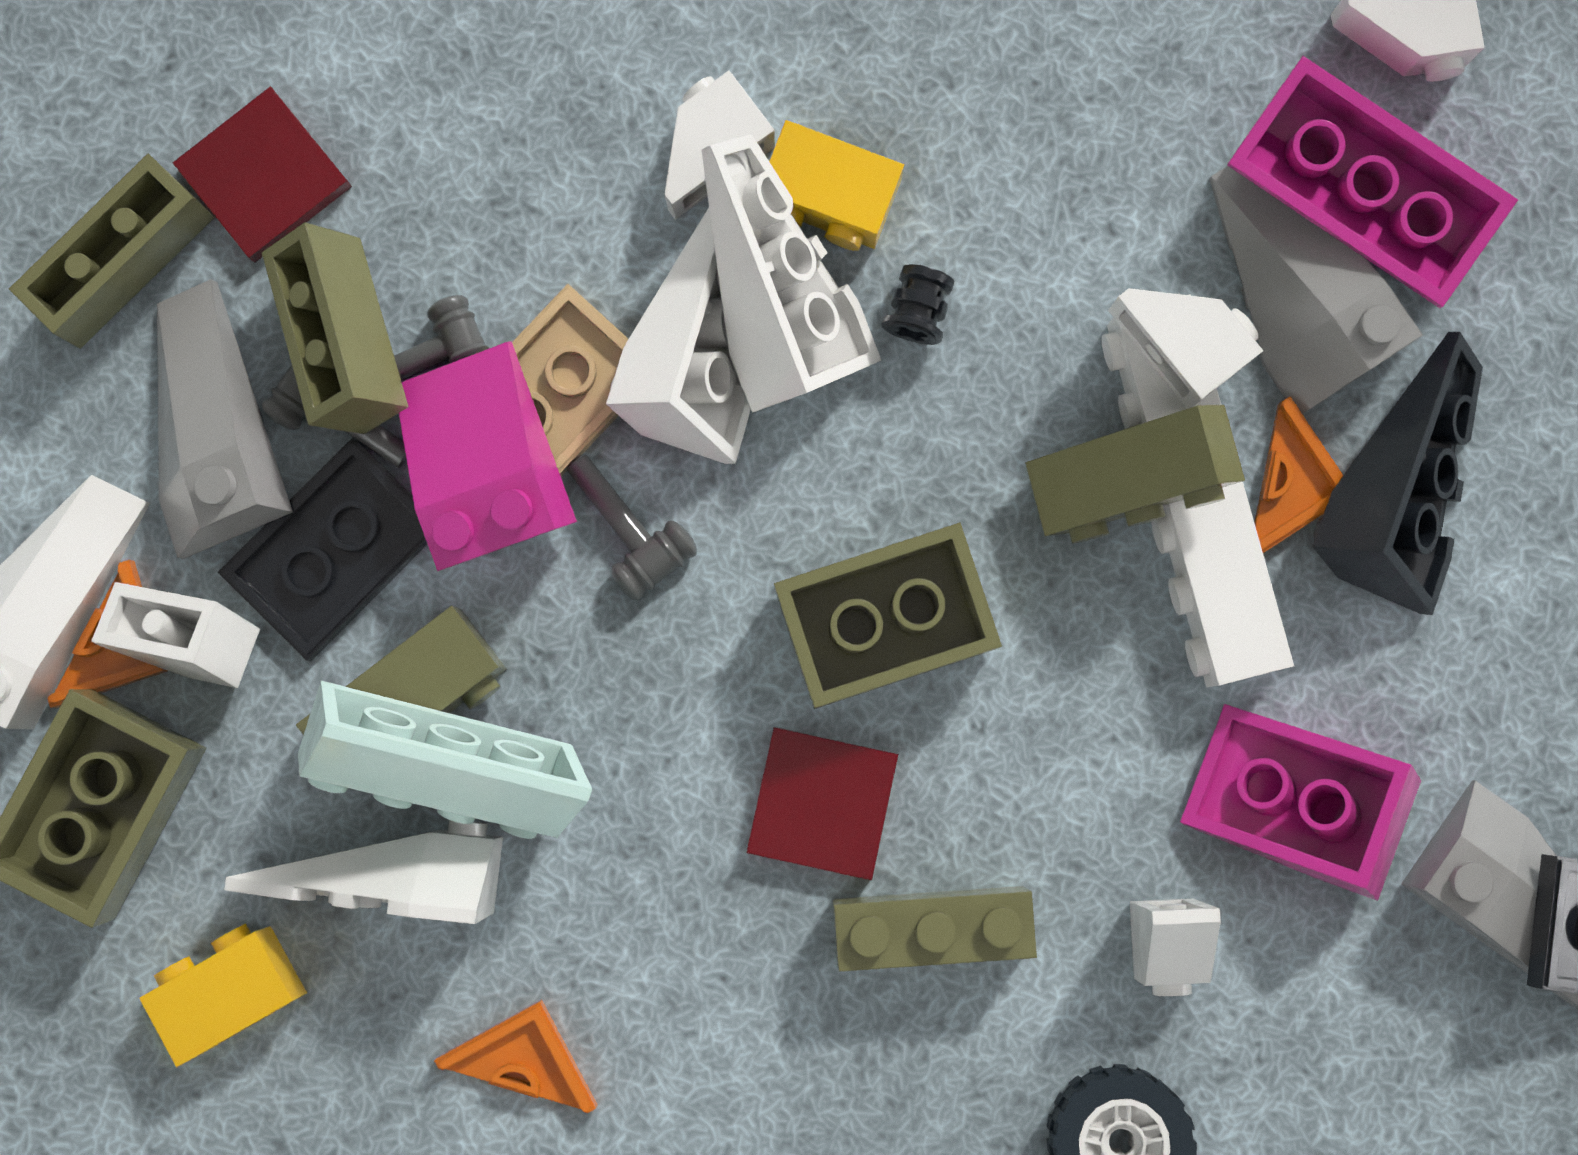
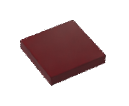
M271 86L172 162L247 257L254 263L263 257L262 252L303 223L308 222L352 187Z
M773 727L746 853L872 880L899 754Z

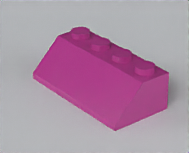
M1304 56L1301 57L1227 164V166L1438 308H1442L1518 201L1513 195Z

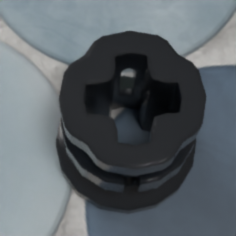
M904 265L899 277V281L903 283L902 288H897L894 291L891 300V306L895 309V312L892 315L883 317L881 322L882 328L888 333L907 341L925 345L939 344L942 342L943 332L936 325L937 322L943 321L946 317L948 304L944 301V298L950 295L955 281L951 276L940 270L923 265Z

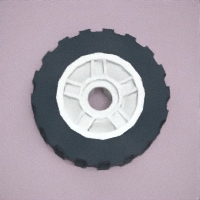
M1113 1064V1067L1103 1068L1100 1065L1089 1069L1090 1073L1082 1077L1077 1075L1068 1082L1070 1086L1066 1091L1058 1094L1054 1101L1056 1106L1053 1114L1048 1116L1046 1126L1049 1129V1138L1046 1139L1050 1155H1197V1142L1193 1139L1192 1130H1195L1192 1118L1185 1112L1183 1102L1160 1079L1158 1080L1149 1072L1138 1067L1135 1070L1128 1068L1125 1064ZM1118 1129L1129 1131L1128 1144L1132 1148L1126 1153H1123L1120 1148L1114 1149L1109 1146L1110 1135Z

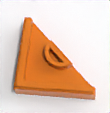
M1290 396L1277 405L1254 521L1263 553L1323 515L1333 489L1344 476Z
M126 560L119 563L118 573L99 608H95L72 653L74 656L55 692L47 698L50 708L60 707L70 689H92L99 693H104L168 672V670L91 642L114 583L118 582L142 587L135 561Z
M542 1000L434 1060L440 1070L447 1069L487 1081L489 1082L488 1084L575 1107L585 1113L593 1111L598 1106Z

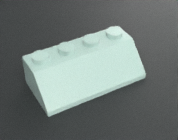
M325 681L320 682L298 751L299 776L308 778V782L323 791L345 793L348 788L371 793L377 801L390 807L407 809L412 806V803L437 809L438 814L457 823L471 824L474 823L475 818L499 824L502 830L511 835L526 839L535 838L537 833L558 838L587 804L592 792V787L571 744Z

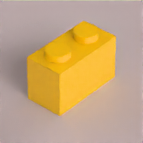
M785 120L769 162L793 198L791 215L801 228L804 222L825 230L824 237L828 241L848 250L859 251L861 245L875 249L900 186L905 164Z
M247 924L233 929L211 942L216 954L197 965H194L190 956L170 965L154 975L159 987L139 997L176 1068L307 994L271 926L254 931L253 933H251Z

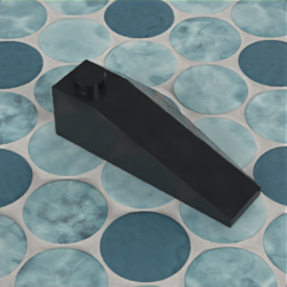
M1448 332L1333 489L1324 515L1318 519L1314 529L1312 547L1337 578L1424 615H1433L1452 558L1455 539L1441 536L1447 501L1461 502L1464 481L1458 479V462L1455 449L1456 445H1466L1471 440L1483 366L1461 332Z

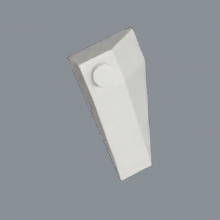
M752 134L712 144L701 149L728 350L752 413L813 391L881 361L858 299L848 284L838 288L821 261L827 254V251L819 238L815 235L807 239L791 215L793 198Z
M708 208L625 344L615 376L611 382L606 405L642 436L724 464H736L751 408L729 355L710 210Z
M91 475L0 565L1 727L5 729L35 728L48 703V696L53 693L73 654L72 651L95 608H97L150 504L149 502Z
M449 820L448 831L437 830L226 877L224 890L298 901L316 900V895L329 896L328 903H331L332 906L349 909L359 907L379 908L382 902L388 903L387 914L476 924L494 914L503 837L487 835L488 823L474 821L471 824H462Z

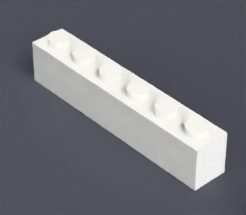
M1112 318L1107 325L1109 333L1102 335V348L1109 370H1119L1125 394L1118 396V405L1125 429L1187 409L1117 321ZM1217 388L1195 406L1221 405ZM1243 482L1223 487L1225 499L1216 503L1193 509H1186L1184 500L1164 505L1166 517L1151 522L1158 550L1161 554L1169 552L1176 577L1169 578L1168 580L1173 607L1178 615H1187L1193 639L1185 641L1189 666L1195 677H1204L1206 687L1219 686L1294 666Z

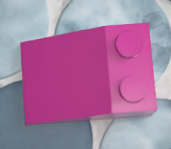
M512 341L502 343L402 382L409 407L401 411L399 417L414 507L437 571L473 560L577 522Z
M1224 704L1180 823L1318 880L1378 901L1421 779L1411 764Z

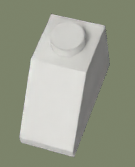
M1341 0L1331 13L1334 28L1404 77L1425 74L1426 80L1431 82L1456 77L1465 71V67L1485 48L1476 0Z
M730 70L716 80L709 76L698 81L684 94L682 99L684 103L678 107L665 187L667 208L675 220L708 197L701 149L752 134L765 155L775 148L774 128Z
M1128 288L1117 297L1108 310L1187 409L1194 407L1263 352L1256 342L1258 332L1250 319L1236 308L1230 310L1222 299Z
M115 582L91 642L187 678L238 688L260 628L216 601Z
M1193 898L1130 901L1134 979L1144 986H1152L1153 995L1156 996L1192 994V984L1211 983L1221 923L1220 908Z

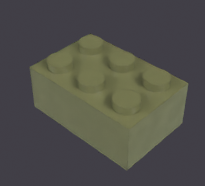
M961 522L774 583V590L813 709L1002 647Z
M70 689L0 816V881L91 928L114 920L207 748L95 690Z

